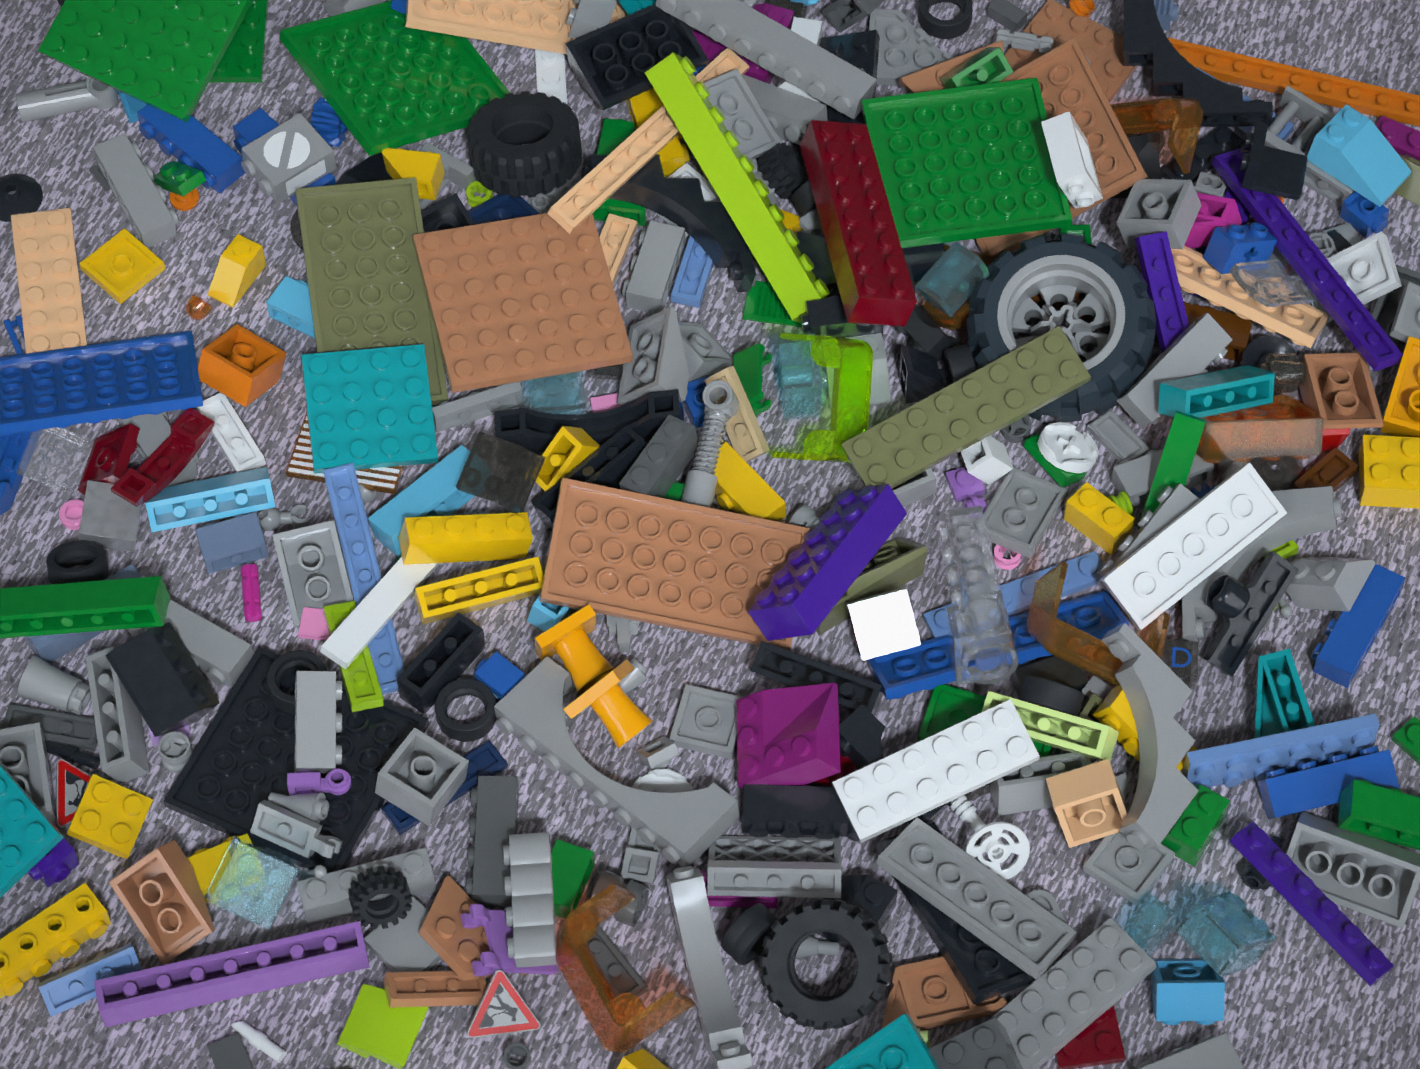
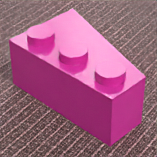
M1197 193L1201 202V208L1184 246L1188 248L1207 247L1215 227L1230 226L1232 224L1241 225L1242 219L1235 199Z

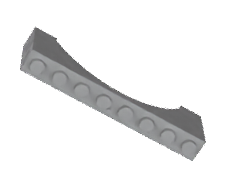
M547 656L494 706L498 728L506 735L512 733L519 739L520 744L526 751L537 753L552 771L558 770L564 774L567 781L575 789L580 790L582 788L586 791L600 808L606 807L613 812L614 817L620 824L625 827L629 825L635 829L639 837L646 844H654L658 847L672 864L678 863L682 867L691 866L740 817L738 800L714 782L708 788L674 793L651 792L622 785L598 772L576 749L566 727V712L563 709L567 706L568 695L573 691L571 674Z

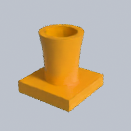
M590 604L535 637V653L542 661L547 656L550 658L558 654L567 671L571 674L578 694L587 691L615 669L588 636L589 633L596 630V613Z
M628 659L563 709L572 719L590 705L608 730L617 749L653 721L638 708L618 685V682L635 669Z

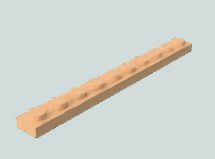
M727 47L695 77L698 82L702 81L704 83L734 69H738L741 76H743L750 66ZM663 105L549 209L547 214L569 234L680 133L665 106Z

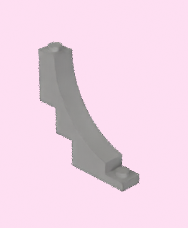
M1332 486L1271 491L1287 514L1182 597V629L1187 650H1200V638H1205L1204 622L1217 621L1219 614L1208 607L1206 603L1207 591L1217 578L1229 575L1238 580L1248 568L1269 553V551L1305 535L1337 529L1336 517H1342L1341 498H1335Z
M1123 623L1109 630L1101 641L1115 657L1123 662L1115 676L1131 707L1139 740L1140 765L1137 789L1127 817L1118 830L1127 838L1128 843L1142 853L1160 845L1199 791L1176 768L1195 740L1173 717L1193 691L1126 623Z
M691 866L677 868L673 871L674 874L666 875L679 946L686 962L691 993L698 1009L705 1047L716 1069H745L753 1067L751 1053L745 1044L742 1025L725 974L703 875L699 869H693Z

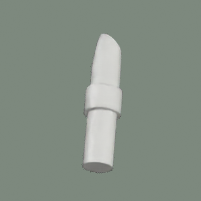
M239 1021L231 1024L236 1032L249 1041L250 1045L257 1050L260 1049L278 1063L287 1055V1052L269 1040L267 1035L260 1030L254 1029L246 1022Z

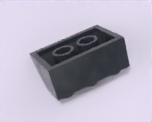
M170 622L164 624V626L153 627L144 631L105 655L155 737L199 721L219 704L212 688L208 685Z

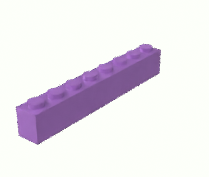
M360 921L100 979L94 981L98 1008L104 1026L110 1027L369 968V962Z

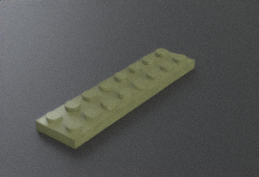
M1058 326L841 444L842 449L865 487L889 484L892 489L1091 381V376L1063 330Z

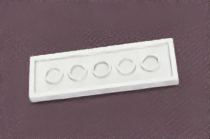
M1245 463L1100 580L1138 630H1142L1287 514V512L1251 463Z
M1009 699L832 783L862 843L1040 760V756L1013 702Z

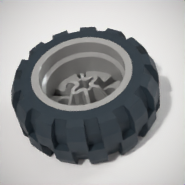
M1061 233V240L1045 241L1044 235H1039L1021 241V249L1012 254L1010 251H1004L988 265V274L984 279L977 281L970 298L967 334L969 348L977 370L1066 321V328L1063 327L1061 329L1089 372L1091 381L1028 414L1036 420L1040 421L1042 415L1059 417V422L1082 421V414L1095 411L1096 414L1100 415L1119 404L1117 399L1136 383L1146 370L1149 357L1152 356L1156 318L1154 301L1149 299L1147 293V283L1136 266L1130 264L1127 266L1121 260L1122 253L1103 241L1094 246L1084 242V235ZM1076 292L1086 295L1078 307L1073 302ZM1038 294L1041 295L1045 304L1042 306V309L1031 299ZM1055 302L1066 304L1060 311L1055 310L1052 306ZM1082 315H1091L1095 320L1087 323L1079 318ZM1030 318H1038L1041 321L1033 327L1026 324V321ZM1110 326L1109 334L1093 333L1097 328ZM1013 332L1024 333L1028 337L1015 340ZM1090 343L1096 346V350L1087 353L1081 350V346Z

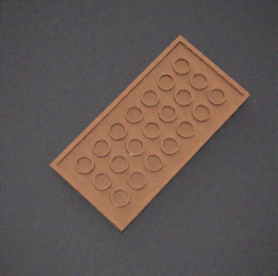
M562 478L539 601L575 609H582L590 604L595 613L759 646L761 641L789 651L792 638L767 641L748 611L756 602V596L770 585L773 575L787 564L789 555L805 541L804 537L809 533L810 528Z

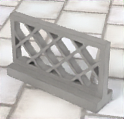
M720 836L709 847L707 896L841 898V838ZM718 847L731 848V849H730V850H727V851H723V850H721V849L718 848ZM754 848H763L764 850H762V851H760V852H757V851H755V850H753V849H754ZM786 849H796V851L791 853ZM820 849H828V850H830V851H828V852H826V853H823V852H821V851H819V850H820ZM744 855L748 858L741 861L736 857ZM776 855L780 859L773 861L770 857ZM809 856L813 859L807 862L802 858Z

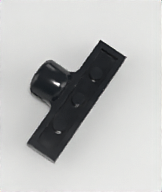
M1269 551L1247 586L1243 585L1233 576L1223 575L1217 578L1207 591L1206 603L1208 607L1223 617L1224 625L1203 659L1222 673L1233 677L1299 569L1276 552Z

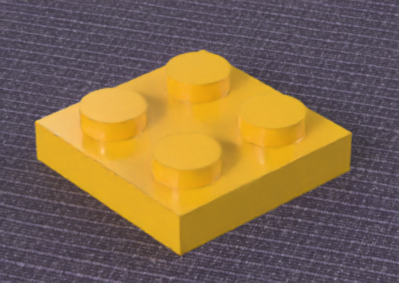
M125 228L79 263L81 271L119 304H122L165 270L164 262Z
M92 774L67 831V835L116 856L128 859L153 799Z

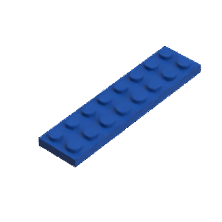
M1102 591L921 642L919 646L867 659V665L875 681L883 686L882 693L886 700L898 699L907 694L931 690L937 686L954 681H963L968 677L982 673H992L1000 668L1023 664L1032 659L1052 656L1057 652L1075 647H1084L1090 643L1100 641L1109 630L1123 623L1129 626V621L1109 593Z

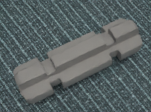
M1002 28L998 29L996 35V42L1002 40L1004 47H1008V44L1012 45L1011 48L1034 52L1035 49H1039L1040 53L1045 54L1051 51L1053 47V38L1050 36L1042 35L1041 38H1038L1037 34L1020 31L1010 33V30Z

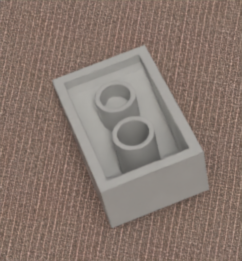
M669 307L630 326L628 340L633 360L623 365L617 404L624 406L647 393L676 389L679 390L681 401H685L688 393L689 370L676 309Z
M334 520L272 535L294 627L300 626L303 607L323 609V606L354 601Z

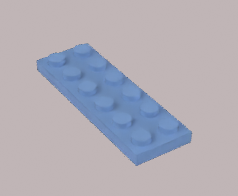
M1376 714L1187 752L1182 774L1193 785H1203L1208 789L1222 784L1226 787H1234L1241 784L1243 780L1256 778L1258 781L1267 779V772L1285 768L1288 774L1298 772L1297 765L1316 761L1318 766L1329 764V757L1347 753L1349 759L1360 757L1359 750L1373 747L1380 724Z

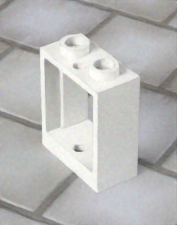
M1066 112L1042 121L1041 124L1057 183L1075 209L1088 207L1095 201L1103 199L1087 138L1071 113Z

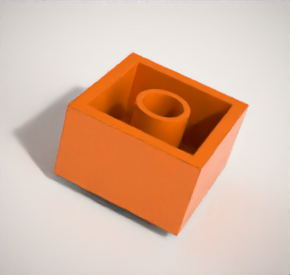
M236 324L202 349L198 365L199 380L231 398L234 402L247 407L280 380L287 353Z

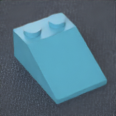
M1347 104L1315 135L1307 155L1309 162L1379 207L1401 186L1412 172L1375 124Z

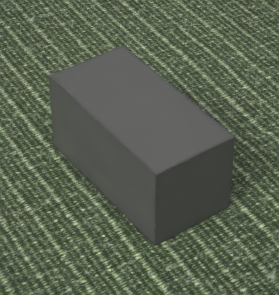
M993 0L988 6L987 16L1012 32L1019 31L1027 22V12L1007 0Z

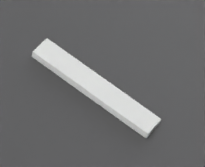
M401 557L323 643L320 652L346 670L414 594L415 588L420 587L440 563L403 565Z

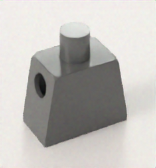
M833 0L822 12L833 27L841 33L868 16L884 0H853L858 6L856 9H851L848 6L852 0Z

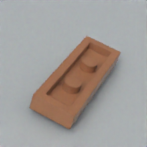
M454 971L386 972L383 980L389 1008L479 1005L487 989L484 976L474 980L463 981Z

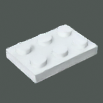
M1382 231L1327 258L1363 305L1402 286L1388 238ZM1307 286L1312 306L1328 313ZM1329 316V319H1328L1327 322L1333 320V318H1332L1331 316Z

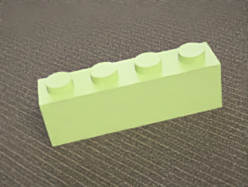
M988 691L982 712L1011 699L1032 741L1099 761L1111 760L1119 732L1112 727Z

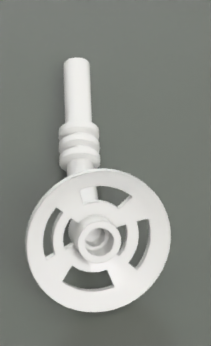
M965 795L951 801V810L955 811L957 816H960L962 822L966 821L975 832L968 840L965 852L973 858L977 857L984 866L989 867L991 871L1003 879H1010L1017 875L1027 863L1030 852L1029 842L1024 832L1016 825L1008 822H993L985 825L976 814L977 809L975 806H971L972 803L967 801ZM1003 829L1015 834L1019 842H1014L1009 834L1003 832ZM1000 837L1005 838L1008 843L1004 844ZM980 838L982 840L980 845H975L976 841ZM986 852L991 861L986 860L982 854ZM1011 852L1018 854L1010 866L1001 870L1000 863L1004 862Z

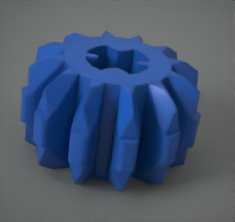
M320 97L314 104L310 124L330 147H339L342 141L345 140L348 128L327 100Z

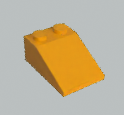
M1408 337L1383 418L1382 433L1400 437L1420 438V339Z

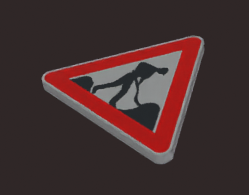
M59 759L56 763V826L58 828H64L71 824L91 778V775L63 759Z
M497 969L489 982L466 1033L468 1037L476 1038L538 1030L540 1023L501 969Z

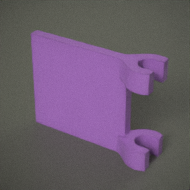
M472 904L469 906L470 914L462 913L460 915L463 928L472 929L484 926L490 952H482L480 954L481 961H473L471 963L474 976L491 975L497 969H501L504 973L546 975L558 973L557 965L516 968L515 958L508 957L507 938H513V927H507L506 911L488 910L481 904Z

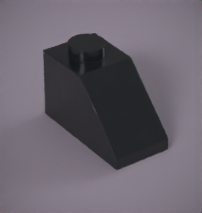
M901 346L899 380L906 404L919 402L942 390V387L947 386L944 369H939L936 357L910 346Z

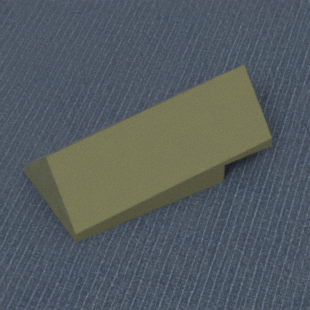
M901 537L885 542L816 629L817 633L821 635L849 618L845 603L896 590L922 575L927 556L926 546Z

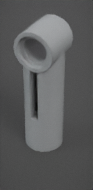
M90 77L86 80L15 94L22 123L90 108L105 110L112 108L118 101V91Z

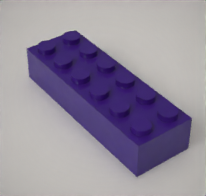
M889 484L875 487L874 485H869L863 489L854 491L848 489L840 493L833 507L820 517L821 521L816 528L804 537L805 541L799 549L789 555V561L783 569L773 575L770 585L756 596V602L749 609L748 613L767 641L813 634L907 515L906 510Z

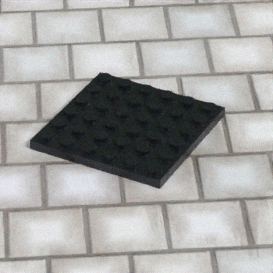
M259 646L163 800L164 805L173 811L227 835L242 836L248 833L253 846L302 868L314 869L317 865H323L327 873L345 869L386 800L375 793L378 773L414 727L425 733L429 726V720L386 700H383L384 706L352 712L344 683L342 682V700H336V713H342V732H336V745H342L341 765H336V769H343L349 773L351 787L342 795H334L330 792L324 793L326 800L329 802V811L326 818L321 820L319 824L322 825L320 835L333 836L343 842L340 852L338 854L333 853L331 859L315 851L312 856L306 858L250 833L260 802L263 800L268 801L271 792L289 796L287 773H294L295 715L282 711L274 704L270 697L267 683L269 668L281 655ZM296 669L286 673L280 680L282 692L295 696L296 672L310 670ZM321 773V778H325L328 773Z

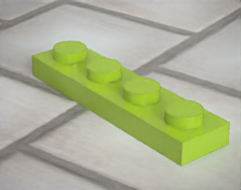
M355 601L323 606V615L330 636L356 608ZM367 645L346 670L338 665L352 712L384 706L383 695Z

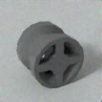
M1027 415L1001 429L1002 436L1007 441L1013 443L1026 440L1031 432L1030 416Z

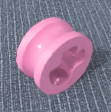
M996 544L993 556L995 564L1005 570L1016 568L1021 562L1022 555L1012 551L1010 559L1003 558V553L1009 549Z

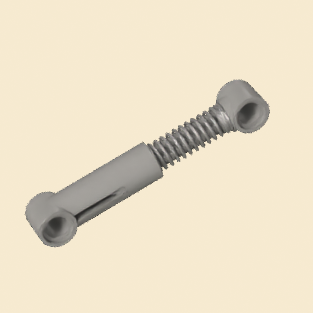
M722 380L709 383L703 391L702 398L705 403L704 426L700 433L701 437H699L698 452L695 453L694 468L687 472L680 502L709 508L712 506L718 478L713 474L716 473L714 469L717 468V465L715 464L719 463L717 458H720L718 455L721 452L719 448L722 447L720 443L724 442L722 438L725 437L723 433L726 432V423L739 409V400L731 386ZM727 396L722 404H715L719 397Z

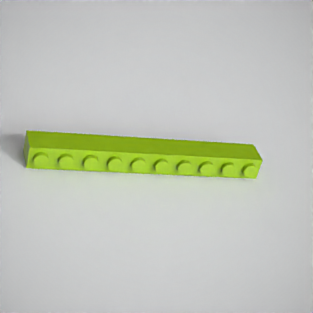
M673 52L645 72L791 319L801 323V314H806V302L828 298L827 295L830 292L825 283L820 278L817 280L812 270L815 267L810 258L805 253L801 254L798 249L799 240L790 228L786 229L782 220L785 217L776 204L772 205L767 195L770 192L761 179L757 180L752 171L755 167L746 154L742 155L737 146L740 145L738 138L731 130H727L723 124L725 120L723 113L716 105L712 106L708 97L711 94L702 81L698 82L693 73L696 69L688 57L685 56L683 58Z

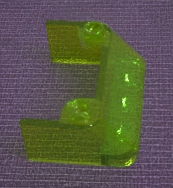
M781 333L780 339L782 341L811 343V357L813 361L821 367L834 368L830 430H814L810 432L804 440L803 453L772 451V458L851 463L841 444L868 430L873 368V350L867 342L858 339Z

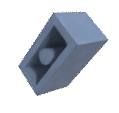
M256 512L239 514L232 519L218 523L211 522L195 529L208 574L269 557Z

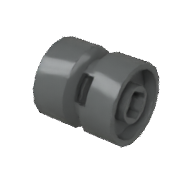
M605 870L595 885L589 908L591 911L606 917L614 914L616 921L634 927L646 906L649 887L633 880L624 883L623 876ZM623 893H624L625 896H624V899H623V901H622V904L619 905L620 900H621V898H622V895H623Z

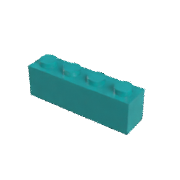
M1246 365L1160 382L1158 413L1174 418L1176 411L1202 418L1273 403L1275 373Z

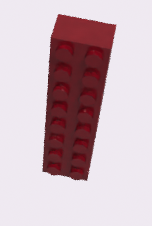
M811 120L800 147L847 322L906 326L917 303V299L867 125Z

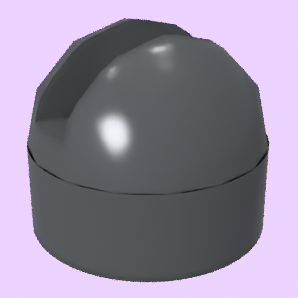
M512 1043L505 1049L503 1059L509 1069H526L531 1063V1053L524 1044ZM514 1054L527 1059L522 1063L511 1060L510 1056Z

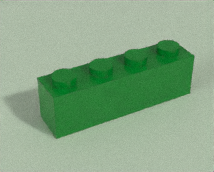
M1353 780L1340 793L1338 828L1420 850V797L1405 794L1399 789L1379 787L1366 780Z

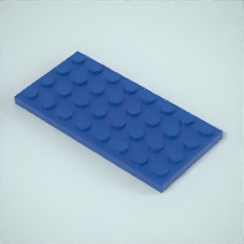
M192 331L0 357V437L12 433H32L40 429L66 428L70 425L82 423L95 424L103 420L129 419L133 416L145 414L158 415L166 411L187 410L188 408L203 406Z

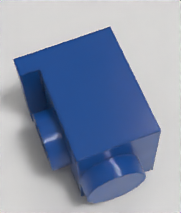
M1354 192L1343 201L1340 217L1345 222L1350 223L1364 238H1367L1373 232L1377 234L1385 229L1388 224L1389 209L1384 205L1379 207L1359 193Z
M709 376L689 382L686 399L682 402L691 424L696 426V428L704 426L705 403L702 397L703 391L707 386L704 380Z

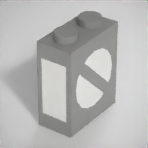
M301 113L241 148L243 156L241 165L243 170L250 178L254 176L264 195L267 197L270 195L277 204L296 194V189L305 188L337 169L334 150Z

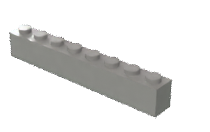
M656 0L655 6L664 12L671 14L690 27L699 30L713 40L725 45L739 55L746 57L765 70L772 72L852 119H855L862 111V100L872 98L877 81L876 78L739 0Z

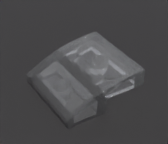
M1279 259L1235 263L1229 271L1249 296L1266 307L1311 303L1314 300L1299 275L1289 276Z

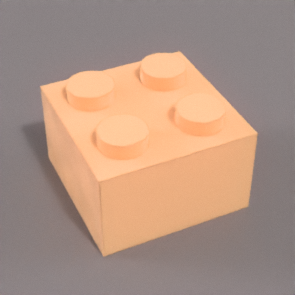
M1109 759L1046 778L1052 803L1069 848L1120 832L1118 829L1127 817L1128 812Z

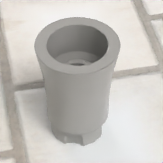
M38 656L33 657L26 666L17 692L19 698L37 701L67 713L71 711L77 715L84 713L91 700L90 685L53 667Z

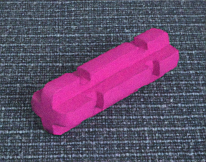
M253 563L249 565L244 564L241 567L244 616L246 622H257L262 619L258 568Z

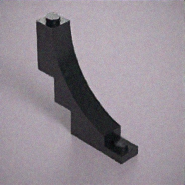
M1123 0L1124 66H1153V97L1183 96V127L1255 126L1256 122L1266 123L1268 126L1272 124L1273 102H1265L1258 99L1243 102V88L1224 83L1205 74L1189 63L1174 48L1160 25L1154 0Z
M656 154L608 198L647 208L664 216L679 227H684L685 232L709 255L716 268H730V277L732 281L735 280L737 292L750 291L756 276L751 251L723 203L704 202L699 178H664L660 156ZM590 155L587 166L582 169V179L608 155Z
M944 243L902 248L914 292V282L946 278L947 259ZM840 294L806 302V314H801L803 333L808 332L810 344L821 343L823 340L882 333L883 336V325L848 323Z

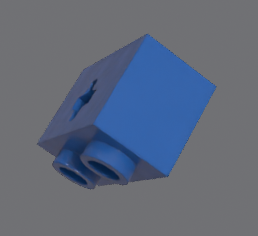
M1260 223L1215 227L1203 258L1220 274L1265 270L1277 239L1268 232L1267 227Z

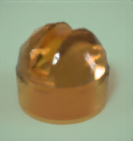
M192 294L187 302L186 312L192 319L201 320L210 313L213 307Z

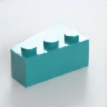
M1290 648L1262 655L1258 658L1255 738L1315 726Z

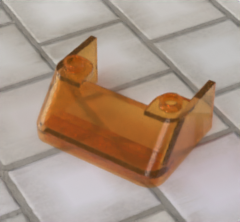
M1165 98L1111 104L1126 134L1170 130L1167 145L1184 174L1190 173L1203 118V109L1195 98Z
M1061 562L1036 580L1027 619V629L1030 635L1050 654L1119 686L1120 683L1115 673L1122 666L1123 662L1115 657L1100 639L1056 618L1068 568L1067 563ZM1166 612L1154 619L1142 630L1137 631V635L1160 659H1162L1170 614Z
M611 884L566 917L556 940L557 964L602 1047L613 1053H624L694 1006L695 1003L692 998L673 990L647 1008L642 1000L634 994L623 993L616 997L587 944L595 936L598 924L636 899L634 893L615 884Z

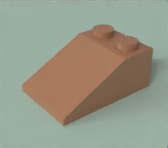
M1360 353L1304 354L1297 381L1302 400L1321 429L1383 427L1384 423L1367 361Z
M175 840L156 848L109 882L162 965H166L215 931L194 869Z

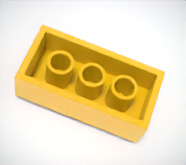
M1363 435L1358 452L1360 506L1420 509V438Z

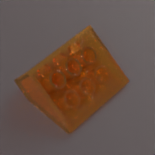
M1289 394L1273 395V403L1201 417L1206 420V424L1196 454L1207 463H1220L1222 459L1229 458L1238 462H1249L1253 457L1277 461L1280 460L1281 456H1291L1294 459L1304 460L1309 459L1310 455H1321L1324 418Z

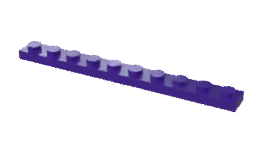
M1236 149L1214 156L1212 166L1257 223L1267 227L1268 232L1277 239L1275 246L1374 372L1400 363L1403 354L1276 195L1241 187L1244 171L1239 170L1243 156L1241 150Z

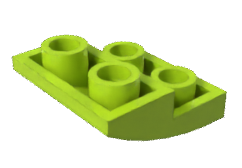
M362 984L336 1044L366 1059L372 1056L397 1069H402L405 1066L429 1007L389 1008L385 989Z

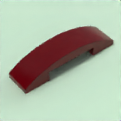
M188 408L170 426L171 435L137 470L130 468L111 487V492L136 507L152 499L166 488L192 460L214 427V421L193 408Z

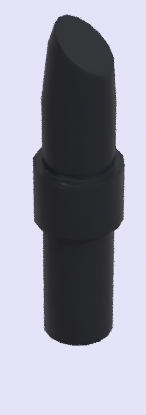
M46 741L47 753L60 757L72 764L77 763L92 769L99 767L100 757L80 751L79 748L70 745L65 746L56 742Z

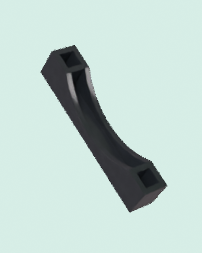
M676 389L647 393L624 406L591 414H552L528 408L495 411V438L502 457L544 452L562 426L582 428L599 445H603L625 425L639 434L644 440L652 439L668 415L684 421V409L679 390Z

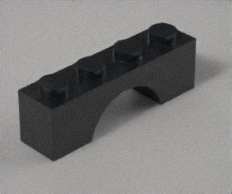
M863 704L839 724L840 755L843 757L847 756L856 765V770L884 758L881 751V737L885 726ZM951 801L916 818H919L926 824H930L950 805ZM916 818L909 820L907 822L911 824Z

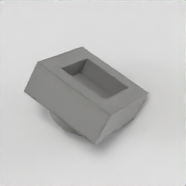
M664 736L636 751L640 761L651 769H658L668 765L672 761L671 758L680 754L675 742Z

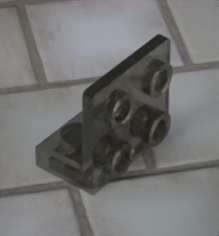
M480 431L457 482L456 489L493 501L514 513H521L525 508L546 457L523 445Z

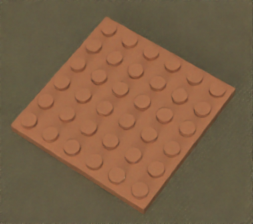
M1075 37L1015 70L1014 73L1000 81L1038 78L1047 119L1070 112L1086 136L1103 199L1095 201L1088 207H1079L1077 209L1073 207L1068 199L1072 219L1133 186L1134 182L1148 177ZM1053 229L978 238L976 241L983 255L997 258L1004 251L1013 252L1020 248L1021 241L1044 235Z
M544 213L413 235V244L452 393L632 362V350L593 214L587 217L570 234L552 217Z

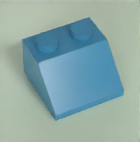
M1216 958L1153 959L1156 962L1157 968L1150 973L1152 1006L1156 1021H1161L1166 1025H1177L1181 1021H1195L1198 1024L1210 1025L1215 1021H1224L1225 981Z

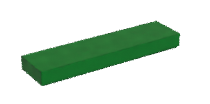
M1176 411L1142 517L1148 510L1151 512L1155 511L1160 504L1157 498L1167 486L1173 488L1180 483L1185 486L1206 424L1205 419Z

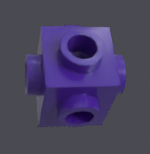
M63 838L27 873L35 882L40 879L49 888L55 882L63 881L70 874V871L79 865V861L74 848Z

